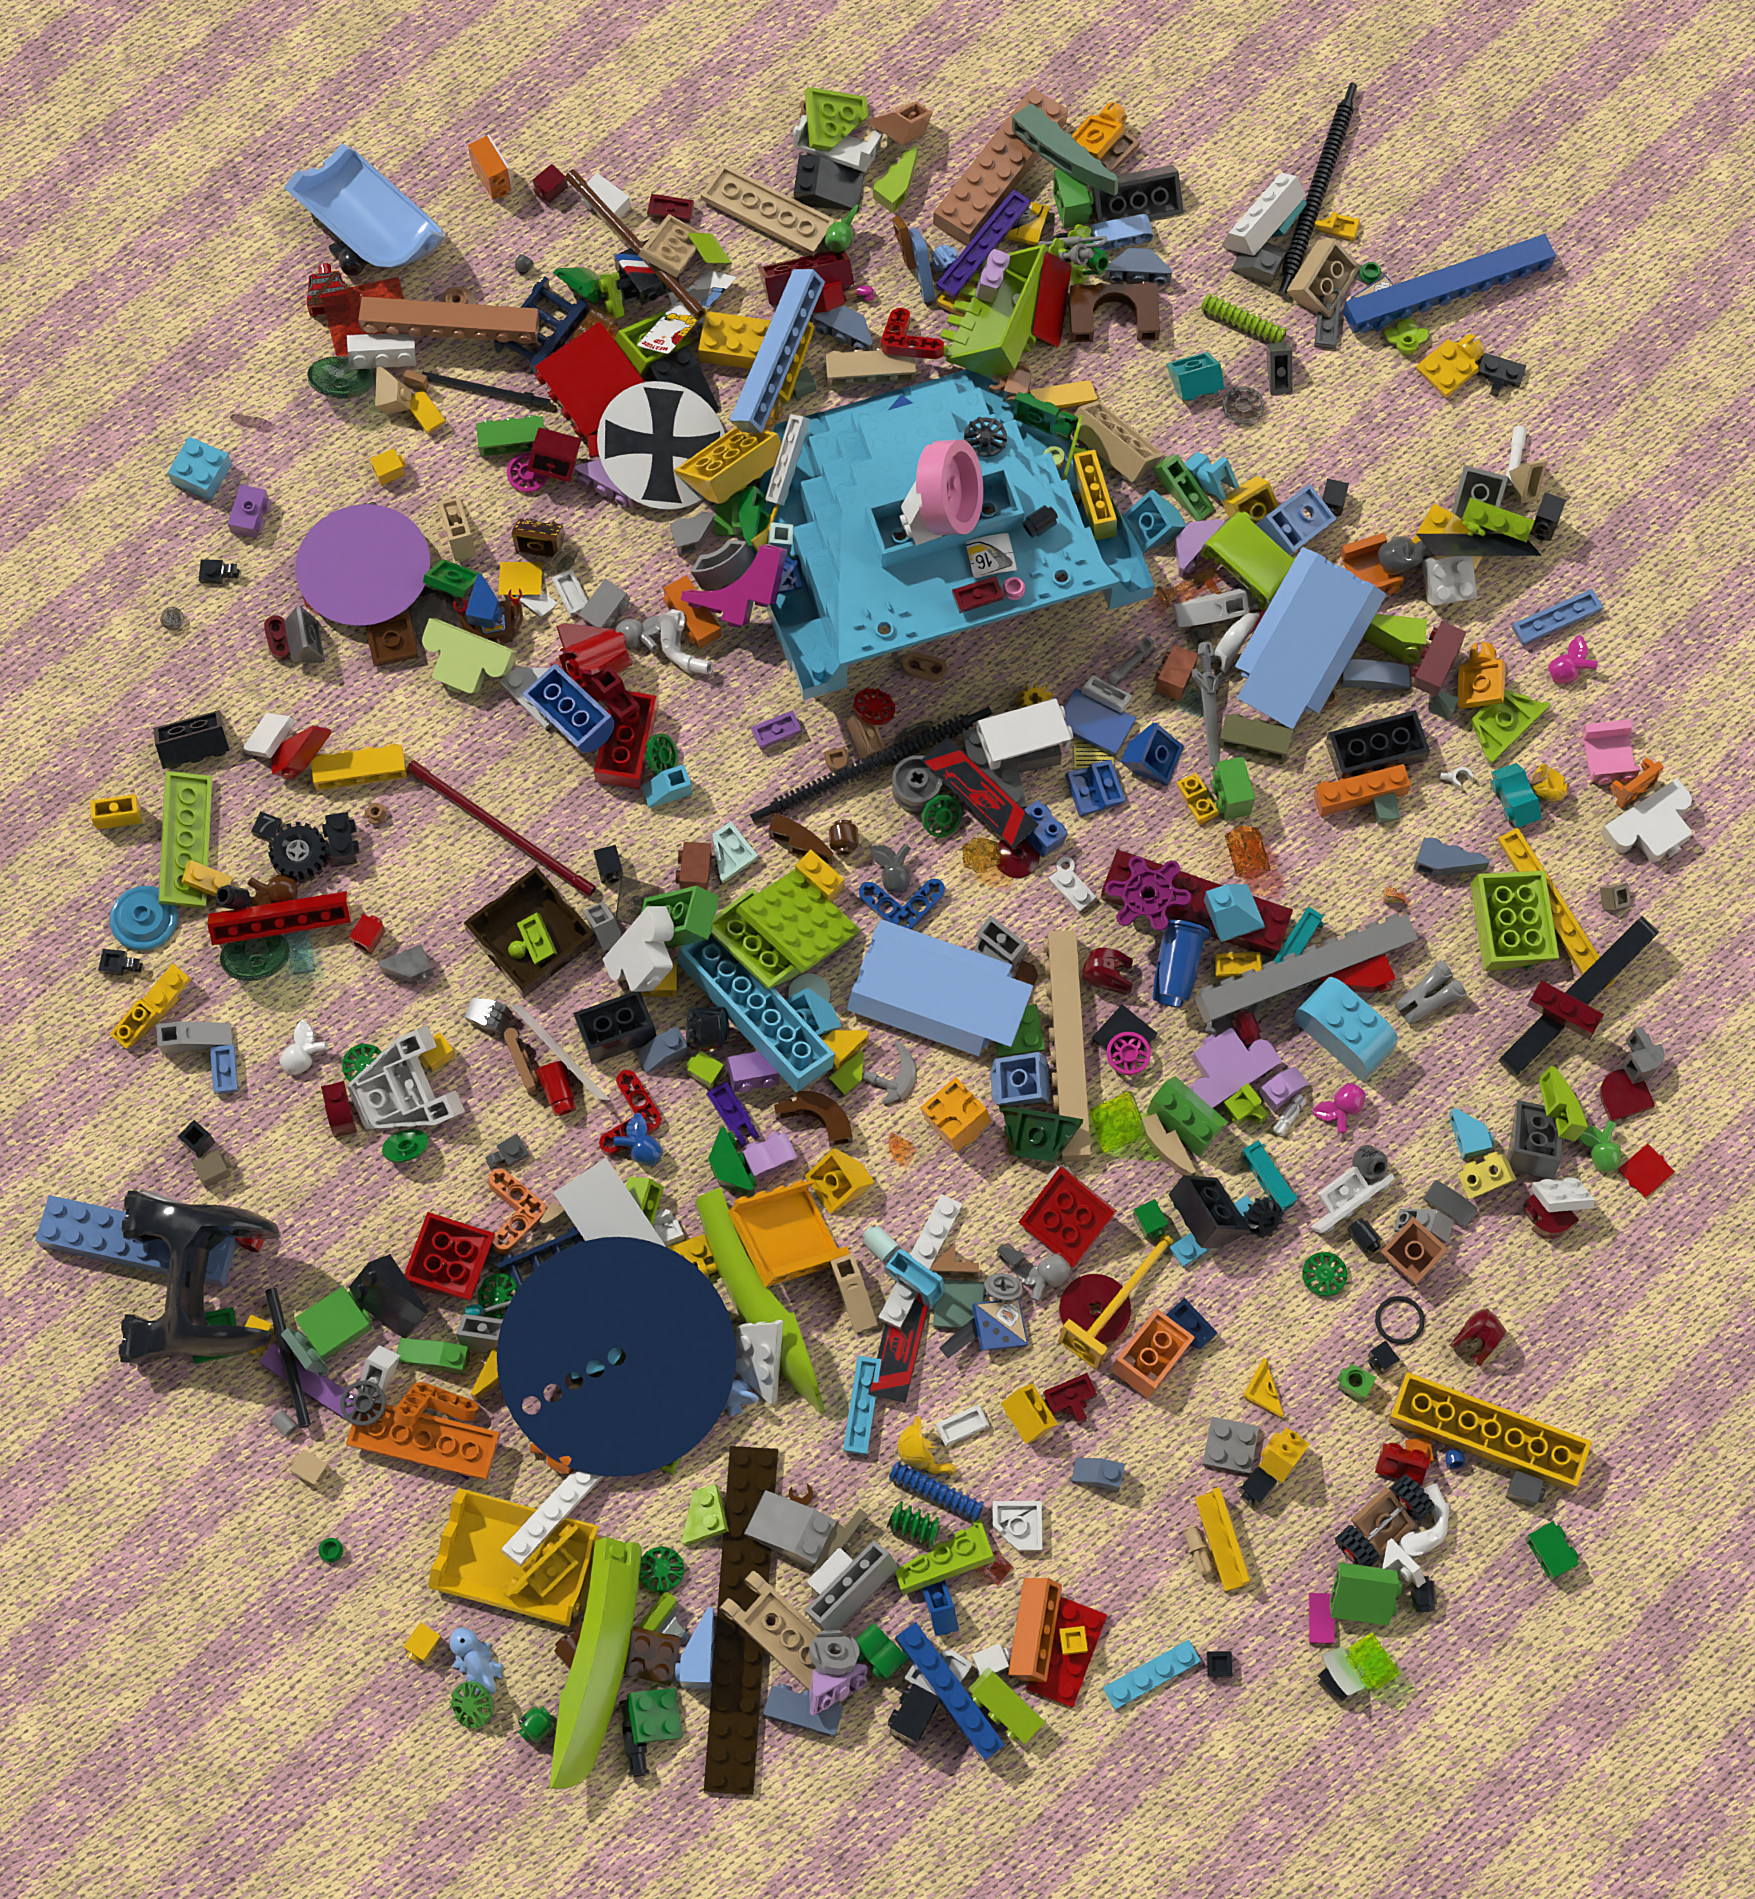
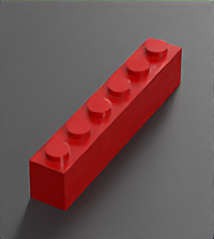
M347 891L210 913L208 914L207 925L213 946L351 923V909Z

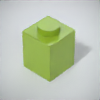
M699 1051L697 1056L693 1055L686 1066L689 1077L711 1090L725 1072L722 1063L702 1051Z

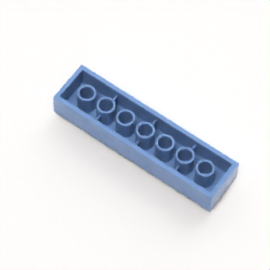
M51 1195L48 1196L35 1239L40 1247L166 1275L169 1271L170 1249L164 1240L156 1239L140 1244L123 1238L121 1228L122 1220L125 1219L126 1215L125 1211ZM227 1237L210 1250L204 1283L225 1287L237 1245L235 1238Z

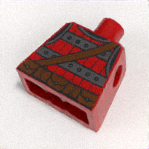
M328 263L318 265L319 273L311 274L308 281L307 308L309 315L315 316L351 311L341 273L339 271H332L331 265Z

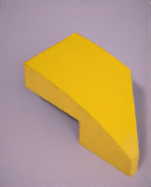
M1336 211L1322 221H1315L1316 229L1351 241L1355 240L1360 225V219L1337 215Z

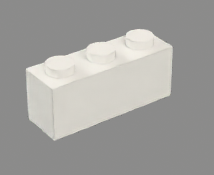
M388 333L347 335L349 369L377 368V366H382L383 368L416 366L414 336L400 333L397 335Z

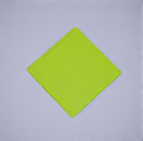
M687 233L706 263H732L713 233Z

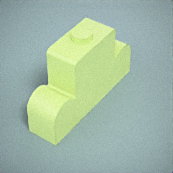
M429 618L422 638V643L426 650L440 652L432 674L433 679L448 684L447 688L458 693L461 690L470 694L478 693L486 673L491 677L506 676L510 673L518 651L436 618Z

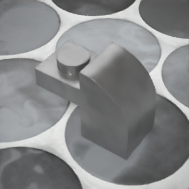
M1643 1027L1635 1028L1625 1040L1632 1053L1622 1063L1632 1084L1649 1079L1664 1060L1662 1044L1653 1046L1650 1037L1646 1034Z

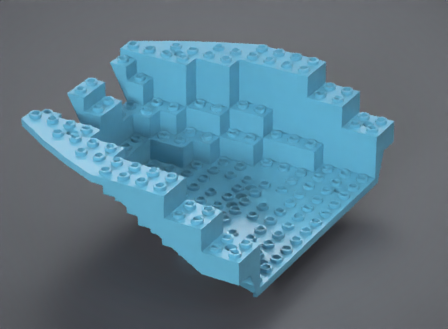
M968 369L803 416L810 419L808 432L804 438L795 474L789 487L788 497L785 500L784 506H779L773 522L793 525L790 558L798 562L797 569L803 588L778 594L776 603L766 607L777 642H781L790 671H794L803 700L847 688L848 665L1102 590L1109 610L1153 597L1154 583L1140 546L1112 498L1110 497L1117 519V536L1095 540L1083 501L1077 508L1071 493L1076 492L1081 496L1073 471V458L1071 459L1067 477L1065 480H1062L1072 439L1065 441L1014 420V406L1003 402L1004 391L998 394L989 392L990 385L997 386L999 384ZM900 395L913 402L909 405L888 410ZM978 417L996 418L998 422L1002 423L1007 433L1004 449L992 457L977 456L983 478L982 509L989 506L994 509V512L986 515L981 509L982 518L968 534L942 535L940 538L919 545H915L913 538L908 539L906 537L901 541L896 540L894 535L897 532L906 534L899 517L903 515L901 505L916 481L918 463L924 448L927 445H932L933 441L964 440V432L969 422L974 421ZM788 421L774 426L773 432L778 434L781 443ZM979 423L976 424V426H977L979 429H981L980 424H979ZM993 425L991 429L994 430L997 426ZM968 438V441L974 440L976 438ZM994 439L995 441L1002 444L1001 440ZM979 444L972 447L978 451ZM990 445L991 452L997 449L996 447ZM982 446L981 452L986 453L987 447ZM1052 446L1061 448L1065 453V463L1058 470L1051 452L1043 454L1047 448ZM774 467L764 472L761 478L759 490L765 495ZM766 501L764 510L771 515L775 503ZM1043 505L1051 506L1058 515L1056 519L1057 524L1039 537H1030L1025 531L1022 522L1026 520L1028 515ZM1008 533L1017 570L991 574L975 579L966 541L989 535ZM1064 574L1068 579L1065 582H1058L1055 576ZM994 576L997 577L1001 590L1004 581L1011 577H1017L1025 584V593L1018 600H1010L1004 596L1002 601L960 614L952 595V589ZM881 626H888L891 631L889 634L882 635L878 632V629Z

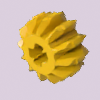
M1036 683L1033 685V688L1026 684L1024 691L1020 690L1018 692L1019 698L1016 699L1015 705L1018 706L1017 709L1034 705V700L1037 701V704L1052 700L1053 694L1052 692H1046L1045 685L1039 689Z

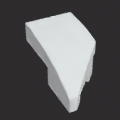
M657 1209L653 1226L665 1246L668 1247L684 1241L683 1232L676 1217H673L672 1212L667 1209L665 1211Z

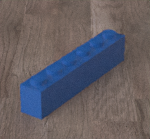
M917 1622L895 1637V1641L933 1694L940 1697L939 1702L981 1761H986L1002 1749L1005 1744Z

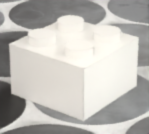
M1429 556L1422 559L1428 603L1434 606L1477 598L1472 556Z

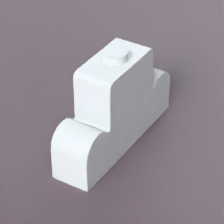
M1677 778L1605 825L1600 834L1610 847L1618 853L1629 852L1634 843H1636L1651 863H1656L1666 855L1672 857L1681 850L1680 846L1688 841L1692 833L1691 829L1681 818L1690 807L1692 797Z
M647 906L603 958L609 977L613 981L627 980L632 992L653 991L673 968L672 961L664 944V941H670L674 934V925L666 906Z

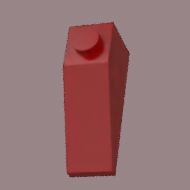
M312 725L282 742L271 757L272 775L290 780L304 772L331 735V729Z
M1383 954L1322 977L1319 980L1318 986L1320 987L1328 977H1333L1343 982L1354 992L1373 993L1379 991V993H1384L1392 989L1396 978L1386 955Z

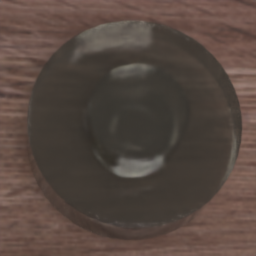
M566 545L552 557L550 566L557 573L567 570L574 564L578 552L571 545Z

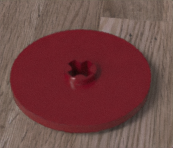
M1087 1274L1073 1280L1066 1287L1060 1299L1059 1315L1063 1326L1070 1319L1087 1332L1123 1286L1115 1279L1102 1274ZM1129 1296L1096 1335L1095 1339L1100 1343L1106 1344L1115 1340L1126 1329L1131 1316ZM1099 1304L1101 1313L1091 1314L1089 1306Z

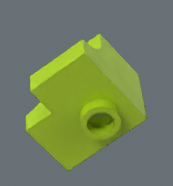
M1248 1083L1227 1099L1222 1107L1236 1126L1248 1120L1260 1125L1268 1116V1113L1261 1105L1262 1100Z

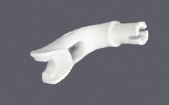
M671 609L667 614H660L658 626L661 628V645L665 655L687 673L710 674L713 668L711 661L696 659L693 655H687L681 650V631L684 629L686 622L684 612Z
M1255 611L1245 614L1230 627L1214 650V655L1210 659L1211 663H1214L1217 659L1222 662L1220 669L1223 673L1229 670L1241 646L1255 629L1260 612Z
M1437 1483L1424 1488L1425 1493L1429 1495L1434 1504L1431 1513L1435 1525L1431 1529L1417 1534L1414 1532L1407 1533L1398 1542V1545L1411 1559H1416L1424 1553L1431 1551L1441 1544L1447 1535L1450 1508L1449 1504L1445 1503Z

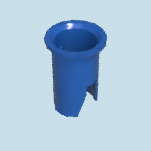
M1168 920V926L1162 931L1163 937L1155 970L1152 1000L1164 1005L1181 1007L1184 1000L1189 1001L1197 977L1204 941L1211 938V932L1209 929L1195 923L1182 920Z

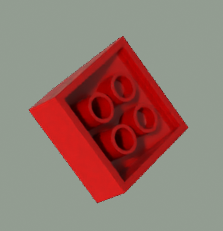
M427 1212L404 1275L413 1288L471 1301L495 1233Z

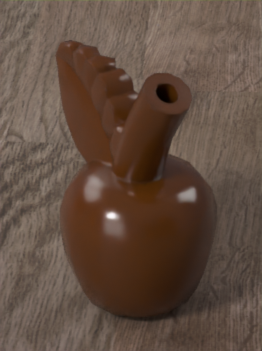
M284 875L271 877L268 885L253 877L247 883V885L259 891L252 898L251 907L295 900L298 894V886L295 879Z

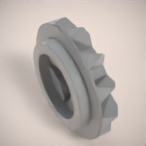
M997 1273L987 1277L984 1283V1290H986V1296L993 1297V1301L1001 1300L1003 1304L1005 1301L1013 1303L1015 1299L1020 1298L1022 1285L1018 1279L1011 1275Z

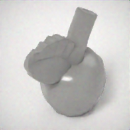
M659 616L650 617L643 624L634 619L622 620L616 625L615 631L624 634L626 638L625 647L635 649L641 646L643 642L651 652L657 650L658 645L652 638L661 632V628L658 626Z
M1053 1254L1042 1260L1038 1267L1031 1264L1022 1265L1016 1268L1015 1273L1022 1283L1028 1286H1035L1031 1299L1040 1301L1046 1285L1049 1284L1052 1287L1062 1285L1071 1272V1266L1061 1255Z

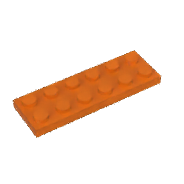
M381 1404L375 1405L374 1409L380 1411ZM386 1405L384 1415L375 1424L361 1427L354 1424L351 1425L346 1442L348 1447L486 1481L500 1438V1432L424 1413L421 1414L414 1425L402 1426L394 1421L396 1406ZM372 1410L369 1412L372 1418L376 1416ZM358 1412L354 1416V1420H356L357 1416L359 1415ZM364 1414L361 1417V1421H368V1416Z

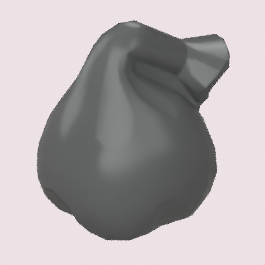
M1406 536L1393 537L1388 543L1383 544L1378 551V558L1383 571L1390 576L1405 574L1416 567L1423 558L1431 556V551L1422 541L1415 544Z

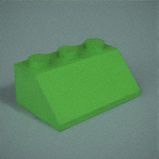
M1176 1076L1165 1081L1152 1098L1146 1111L1150 1115L1156 1113L1162 1126L1169 1132L1175 1130L1180 1141L1199 1158L1228 1124L1227 1120Z

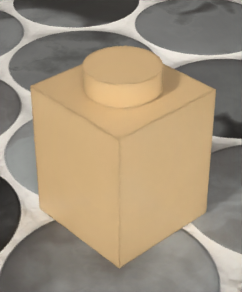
M304 1449L300 1454L296 1453L290 1462L292 1474L316 1489L330 1470L327 1463Z

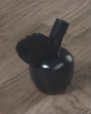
M343 241L328 246L332 255L339 258V266L344 274L357 276L364 270L366 260L362 259Z

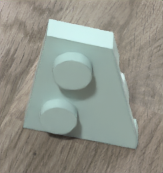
M731 821L712 834L722 884L758 859L756 852Z

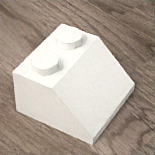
M916 481L901 505L903 515L899 517L908 539L913 538L915 545H919L940 538L942 535H935L930 532L923 522L919 507L922 506L921 493L916 494Z

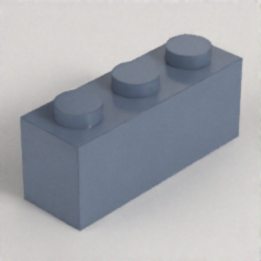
M778 1683V1686H771L763 1716L835 1738L844 1708L839 1705L840 1701H838L828 1709L813 1716L810 1714L809 1691L802 1690L800 1694L793 1692L791 1686Z

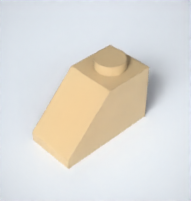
M377 366L375 407L387 415L409 410L411 389L382 366Z

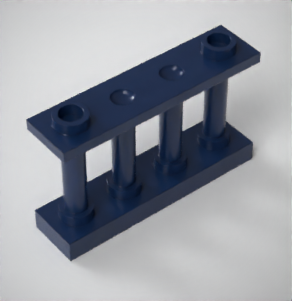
M544 276L541 282L538 281L534 285L532 293L521 306L522 308L538 309L540 319L555 328L551 337H546L538 332L537 342L542 344L540 351L533 353L515 341L499 342L494 340L496 352L500 353L504 346L529 360L531 373L534 375L537 373L535 366L562 348L589 313L588 302L580 298L576 304H571L549 290V279ZM544 297L566 310L568 315L564 320L559 321L536 307L537 304Z
M574 1226L567 1230V1234L516 1256L510 1254L503 1257L501 1262L497 1263L501 1273L508 1271L509 1275L516 1280L520 1287L523 1280L517 1266L530 1261L535 1270L541 1265L540 1256L551 1251L555 1255L562 1251L561 1247L572 1242L575 1244L584 1242L583 1236Z

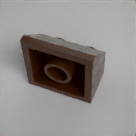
M532 518L519 519L512 529L515 552L560 559L565 536L562 525L556 522H538Z

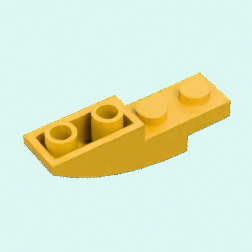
M172 963L143 999L139 998L111 1031L110 1035L123 1047L129 1049L145 1036L180 999L178 997L192 978Z

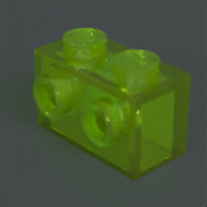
M1373 1632L1348 1647L1345 1651L1347 1663L1352 1669L1356 1668L1361 1675L1359 1679L1366 1690L1371 1689L1373 1694L1401 1674Z

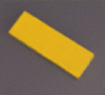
M1091 380L1032 389L1028 392L1040 401L1053 403L1059 409L1097 401Z

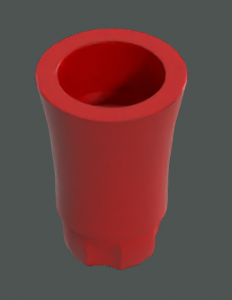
M557 1061L538 1068L535 1073L543 1086L554 1115L562 1116L575 1111L574 1095L571 1089L568 1069L564 1062Z

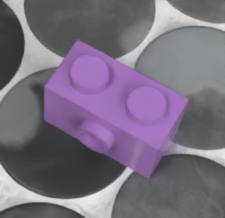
M240 484L227 523L231 533L257 539L258 532H262L264 528V514L269 511L271 506V499H269L266 490Z
M759 1051L731 1056L727 1059V1072L733 1092L745 1093L755 1088H771L779 1084L780 1074Z

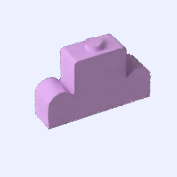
M1229 1028L1217 1037L1213 1033L1202 1041L1204 1045L1190 1055L1204 1078L1197 1079L1189 1088L1213 1108L1236 1093L1246 1083H1251L1281 1063L1282 1060L1272 1045L1266 1040L1259 1039L1250 1044L1246 1049L1236 1032Z

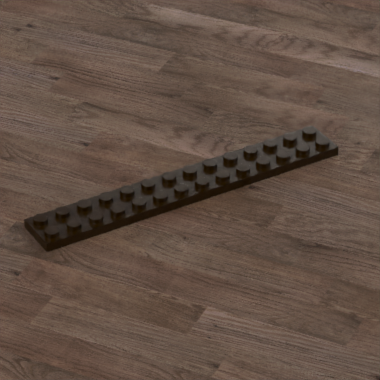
M730 1446L725 1502L728 1532L723 1533L704 1778V1792L754 1795L764 1649L734 1621L729 1619L720 1610V1607L729 1598L744 1612L749 1609L760 1596L744 1582L752 1571L758 1573L769 1584L771 1548L744 1535L764 1492L769 1491L774 1494L776 1492L778 1449Z

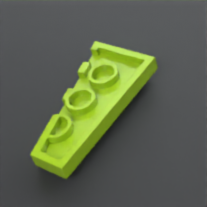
M981 1518L973 1522L974 1525L965 1531L961 1529L954 1534L955 1537L944 1544L940 1542L933 1546L934 1549L928 1554H920L899 1567L895 1573L902 1594L905 1595L995 1562Z

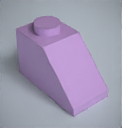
M1294 1066L1280 1072L1263 1085L1259 1096L1275 1112L1296 1094L1309 1086L1310 1083Z

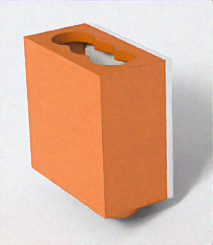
M488 134L470 143L468 149L472 168L492 200L497 197L502 198L506 196L509 191L513 190L510 167L490 135Z

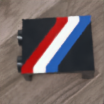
M648 240L643 241L641 243L645 245ZM632 248L614 255L616 271L623 270L639 291V302L641 305L672 292Z

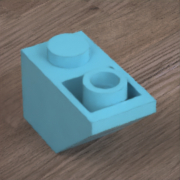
M684 764L662 771L642 786L649 809L693 795L692 785Z

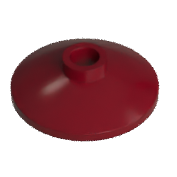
M1026 838L1014 849L1002 839L995 848L994 861L997 868L1006 876L1022 878L1034 872L1039 864L1040 854ZM1018 850L1021 852V855L1015 856L1013 852Z

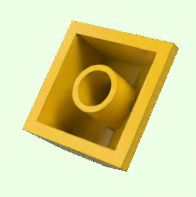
M1258 476L1225 494L1227 498L1224 501L1221 500L1229 518L1236 512H1246L1253 518L1255 525L1279 507L1270 482Z

